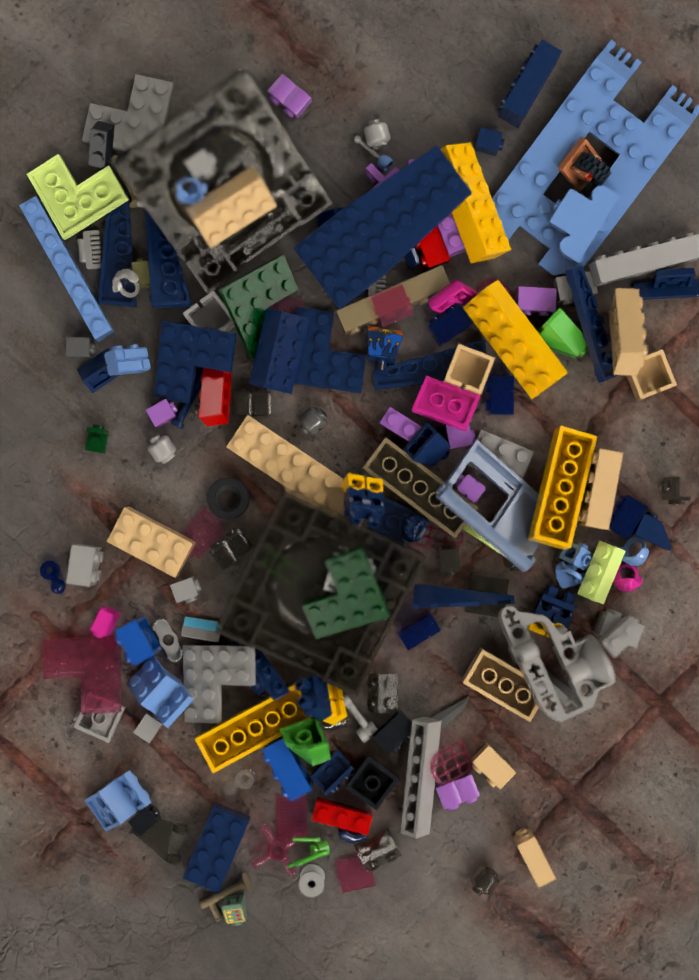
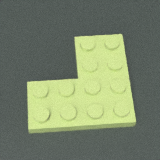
M57 154L27 174L64 240H67L129 200L110 166L105 167L77 185L63 158Z

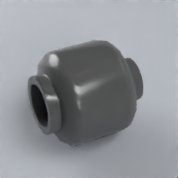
M319 406L309 407L299 418L301 430L306 434L317 435L327 425L328 415Z

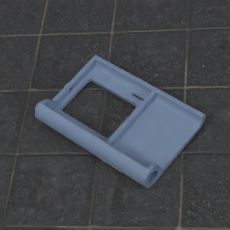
M476 440L467 449L445 483H442L436 489V498L519 570L525 572L535 562L536 558L533 556V553L540 544L528 540L539 494L483 444ZM468 463L474 465L507 495V498L491 522H488L452 490V486Z

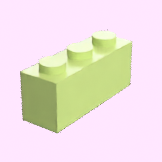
M599 540L577 594L604 604L626 551Z

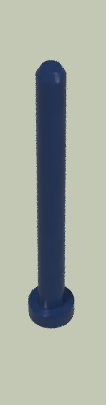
M203 367L194 382L192 403L202 385L200 378L203 375ZM192 403L183 404L176 420L172 419V425L180 429L184 428L185 425L182 423Z

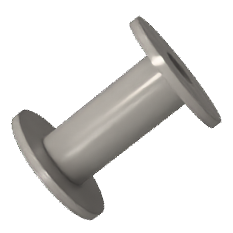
M308 864L301 870L299 888L307 897H316L324 889L325 873L319 865Z

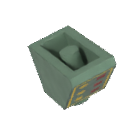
M244 893L233 894L224 898L222 911L226 924L237 926L246 922L247 909Z

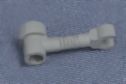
M345 693L342 701L345 702V706L361 726L355 732L365 743L378 729L372 721L368 723Z

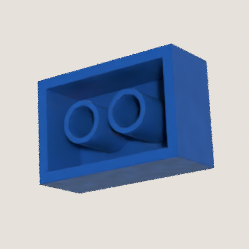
M145 615L115 631L117 643L119 646L122 645L126 651L124 656L128 663L132 662L133 666L163 649Z
M282 736L264 745L262 757L266 764L270 763L273 770H271V773L276 781H280L282 785L280 789L285 798L289 797L290 801H293L312 790L313 782L298 755L285 745Z

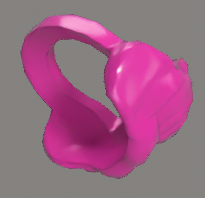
M623 563L619 566L613 583L617 589L631 592L640 587L643 579L639 576L635 566ZM624 567L631 568L635 574L634 579H622L620 575L621 569Z

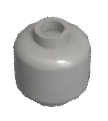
M379 119L369 121V125L364 129L367 145L372 147L373 150L387 147V143L391 140L388 125L385 122H380Z
M158 434L149 440L151 444L147 447V450L156 462L164 464L175 457L176 447L168 436L160 437Z

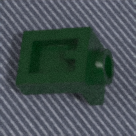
M93 424L92 428L87 427L88 436L85 450L105 454L109 431L104 430V426Z

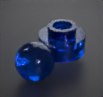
M46 561L40 567V574L44 579L51 580L50 588L53 593L62 594L66 589V584L58 578L61 573L60 566L56 562ZM48 567L52 568V572L50 574L47 573Z

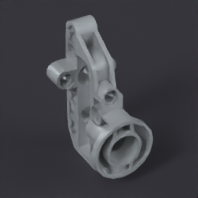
M512 606L504 607L498 612L501 628L510 646L508 651L512 660L518 664L540 711L554 721L562 722L593 708L599 691L615 683V675L609 658L593 635L590 634L575 641L571 632H568L564 625L556 628L543 615L518 612ZM511 612L512 616H510V619H505L504 615ZM516 622V625H511L510 627H508V624ZM534 622H539L543 626L544 631L548 633L559 664L570 678L568 683L578 706L564 712L539 657L541 654H539L534 639H531L526 628ZM514 628L520 630L521 634L518 639L512 636ZM566 648L571 650V657L569 659L564 656ZM531 666H536L534 673L529 672ZM583 684L588 687L585 695L580 691V687ZM548 702H552L553 704L550 706L551 710L546 709L545 707L548 705Z

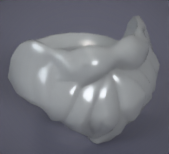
M129 268L119 270L112 280L113 292L120 291L126 297H135L140 290L138 275ZM126 278L134 283L136 286L135 291H126L120 279Z

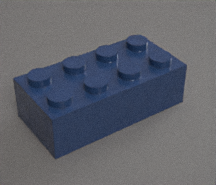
M541 40L539 45L535 44L527 61L525 60L520 69L518 78L515 77L508 94H505L500 103L501 105L498 109L501 111L499 118L516 128L520 127L554 69L562 52L560 49L544 40Z
M266 309L249 384L292 394L309 318L280 310Z
M215 802L183 879L219 894L249 823L250 816Z

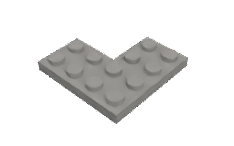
M136 74L128 111L90 103L82 141L90 144V129L97 121L115 125L113 149L158 158L163 136L161 132L164 131L174 86L173 82Z
M183 645L184 686L194 698L184 710L185 722L222 723L221 685H256L255 646Z

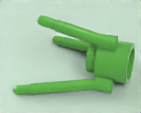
M293 837L292 841L313 842V844L310 845L311 855L288 864V868L329 855L328 842L320 840V837Z

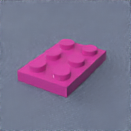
M426 376L413 405L412 412L466 432L480 400V395Z

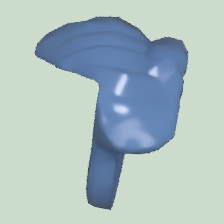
M183 178L177 184L176 198L182 203L194 204L200 202L207 192V185L200 183L195 178ZM191 181V185L184 190L182 184Z
M633 537L625 543L624 547H619L626 551L622 560L630 566L643 564L649 555V550L646 548L644 540L639 537ZM635 542L641 543L642 548L639 553L629 557L630 546Z
M563 560L555 567L556 579L562 588L582 584L585 573H579L567 567Z

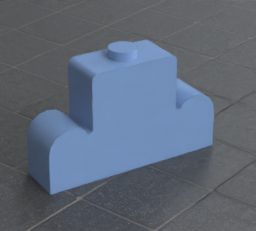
M598 186L591 192L589 199L573 189L567 192L563 200L558 199L553 207L555 213L550 219L549 225L567 236L558 245V251L563 257L576 265L579 263L619 200L620 195L608 187Z

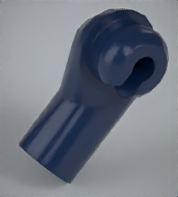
M338 828L339 838L348 843L366 840L365 834L352 833L346 829Z

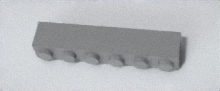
M688 233L682 235V238L677 240L676 237L664 240L665 243L662 244L656 241L647 244V247L642 249L641 246L633 247L627 253H624L623 250L617 251L607 258L606 255L594 258V262L589 264L594 286L598 287L655 272L656 270L699 260V234Z
M426 716L412 719L401 834L413 838L430 834L441 720Z

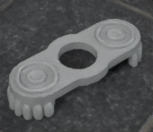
M156 620L153 625V631H156L159 643L167 654V659L172 662L179 661L182 658L183 650L178 642V636L173 632L167 620ZM165 635L173 636L174 642L172 645L164 644L163 638Z

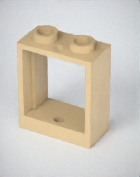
M530 828L518 830L515 833L516 835L512 837L538 888L555 880L556 878Z

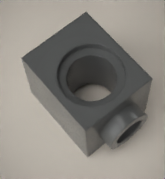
M66 337V357L70 359L93 358V354L96 353V344L93 343L91 338Z

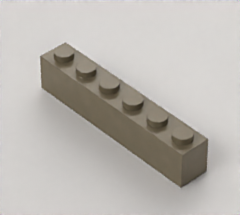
M441 265L337 310L336 314L345 334L350 333V335H354L360 332V328L366 325L367 327L377 325L378 320L382 318L388 320L395 317L396 312L402 310L404 313L413 309V305L420 303V305L428 303V299L449 285L450 282Z

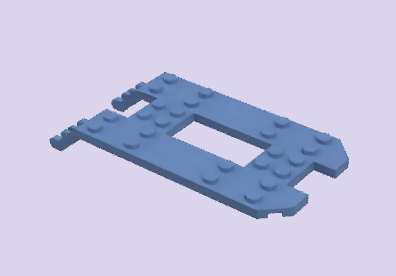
M612 39L597 56L492 198L508 241L517 228L520 227L549 249L538 265L552 276L566 274V270L579 266L584 268L699 114V104L696 105L692 113L685 110L692 103L693 99L690 97L682 107L679 105L685 98V93L679 96L677 102L670 99L677 91V87L674 85L671 86L645 122H642L615 102L614 98L635 73L642 61L636 59L631 68L627 67L625 62L630 59L631 53L628 52L622 61H619L618 59L625 49L623 47L620 48L615 57L609 52L616 46V42ZM589 133L619 155L610 168V176L602 186L620 195V198L576 265L563 257L558 251L559 243L567 236L549 225V221L555 213V210H553L555 203L543 194L559 174L560 170L557 167L578 140L581 137L585 138Z

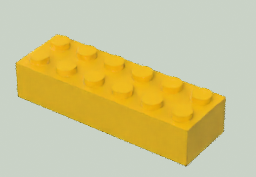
M471 142L444 146L440 150L472 191V195L452 212L470 263L495 259L510 251L508 238L502 227V222L499 219L495 203L490 195Z
M499 280L487 286L463 307L531 399L538 396L568 373Z
M564 426L554 429L528 540L562 550L571 548L597 436Z
M296 682L287 686L290 690L288 695L276 701L269 696L196 736L195 741L213 773L281 737V728L312 717L311 715L309 717L304 715L303 708L298 707V699L301 696V692L296 690Z

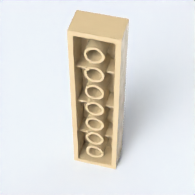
M247 415L226 447L355 533L361 523L358 525L350 524L349 517L344 516V490H341V483L344 479Z

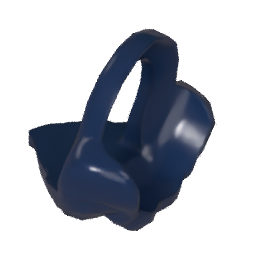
M420 514L404 517L402 529L406 541L417 542L422 538L425 533L426 524L431 523L427 517Z

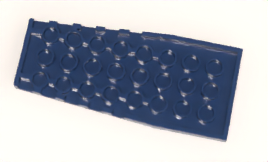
M435 146L337 212L293 249L340 310L386 275L406 254L428 236L435 227L442 223L449 214L471 196L472 191L440 148Z

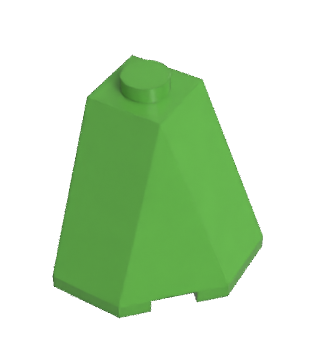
M561 308L537 331L554 352L576 358L578 355L582 357L588 351L583 333Z
M311 717L280 729L285 745L310 765L315 766L331 760L329 746L318 719Z

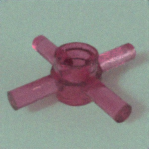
M266 823L261 825L259 828L269 842L265 854L251 862L253 867L256 869L272 859L274 861H281L290 877L296 874L294 867L288 868L290 861L287 858L288 848L298 842L292 841V838L304 837L302 832L299 831L283 841L275 839ZM275 846H280L283 849V852L280 854H276L273 851V848Z

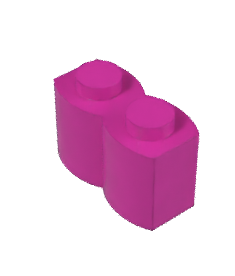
M108 606L100 607L90 627L92 635L98 638L111 635L121 613Z

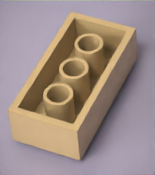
M252 166L203 197L202 201L190 205L186 210L209 247L212 248L277 205L261 176Z
M615 288L609 308L613 375L637 376L639 368L643 367V357L647 356V345H644L646 330L642 328L644 323V313H641L643 298L639 296V289Z
M604 449L594 450L586 482V491H584L582 499L583 508L580 510L577 520L580 521V526L609 530L623 453Z
M129 506L124 507L107 540L108 543L174 578L179 576L196 543L194 540Z
M480 647L461 681L531 722L538 710V706L532 697L522 672Z

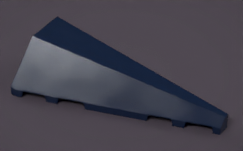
M421 583L415 584L413 609L515 604L514 595Z

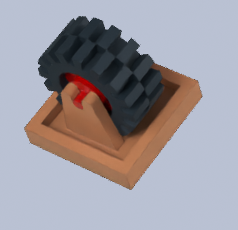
M583 137L578 140L557 167L571 186L578 192H581L588 182L595 186L597 185V187L602 186L611 174L610 169H608L609 167L604 165L605 163L588 140Z

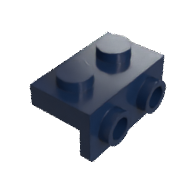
M338 749L330 756L331 760L324 762L310 776L324 791L326 796L329 793H335L340 787L339 783L343 779L345 781L348 780L354 773L352 771L354 765Z

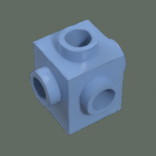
M578 542L577 544L572 543L571 548L562 550L559 558L568 562L567 567L575 571L578 568L585 571L591 562L593 553L587 550L588 546Z

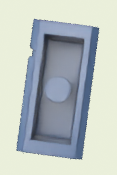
M138 344L129 345L127 349H123L122 346L111 347V351L106 352L104 355L108 375L110 376L142 373L151 368L147 348L139 347Z

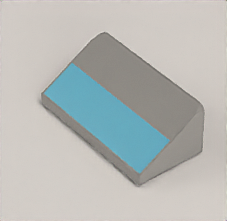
M185 616L181 636L219 642L223 622Z

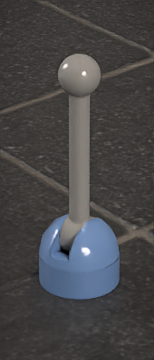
M359 135L354 137L356 143H360L378 159L377 165L379 169L386 172L394 162L392 158L387 155L379 156L361 140Z

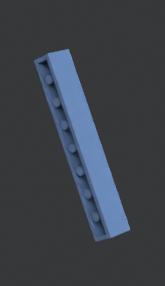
M35 196L19 205L95 340L100 342L116 333L42 202Z

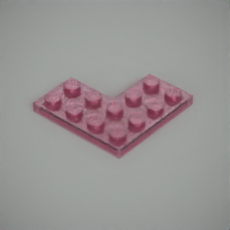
M115 635L103 636V638L92 636L43 640L44 679L81 677V713L83 715L121 712V646L117 643Z

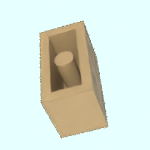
M488 743L471 758L474 763L472 767L479 774L483 772L487 776L486 781L493 788L497 786L501 789L516 774V771Z

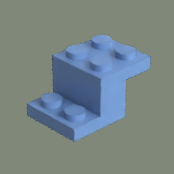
M151 656L127 683L139 704L156 714L160 722L167 728L194 700L181 680L165 670L154 656Z
M130 770L114 778L99 791L84 800L105 831L121 825L138 810L152 802L147 791L142 789L136 775L131 773Z

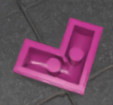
M454 280L428 299V303L432 310L442 313L455 302L465 306L478 294L470 286L459 280Z

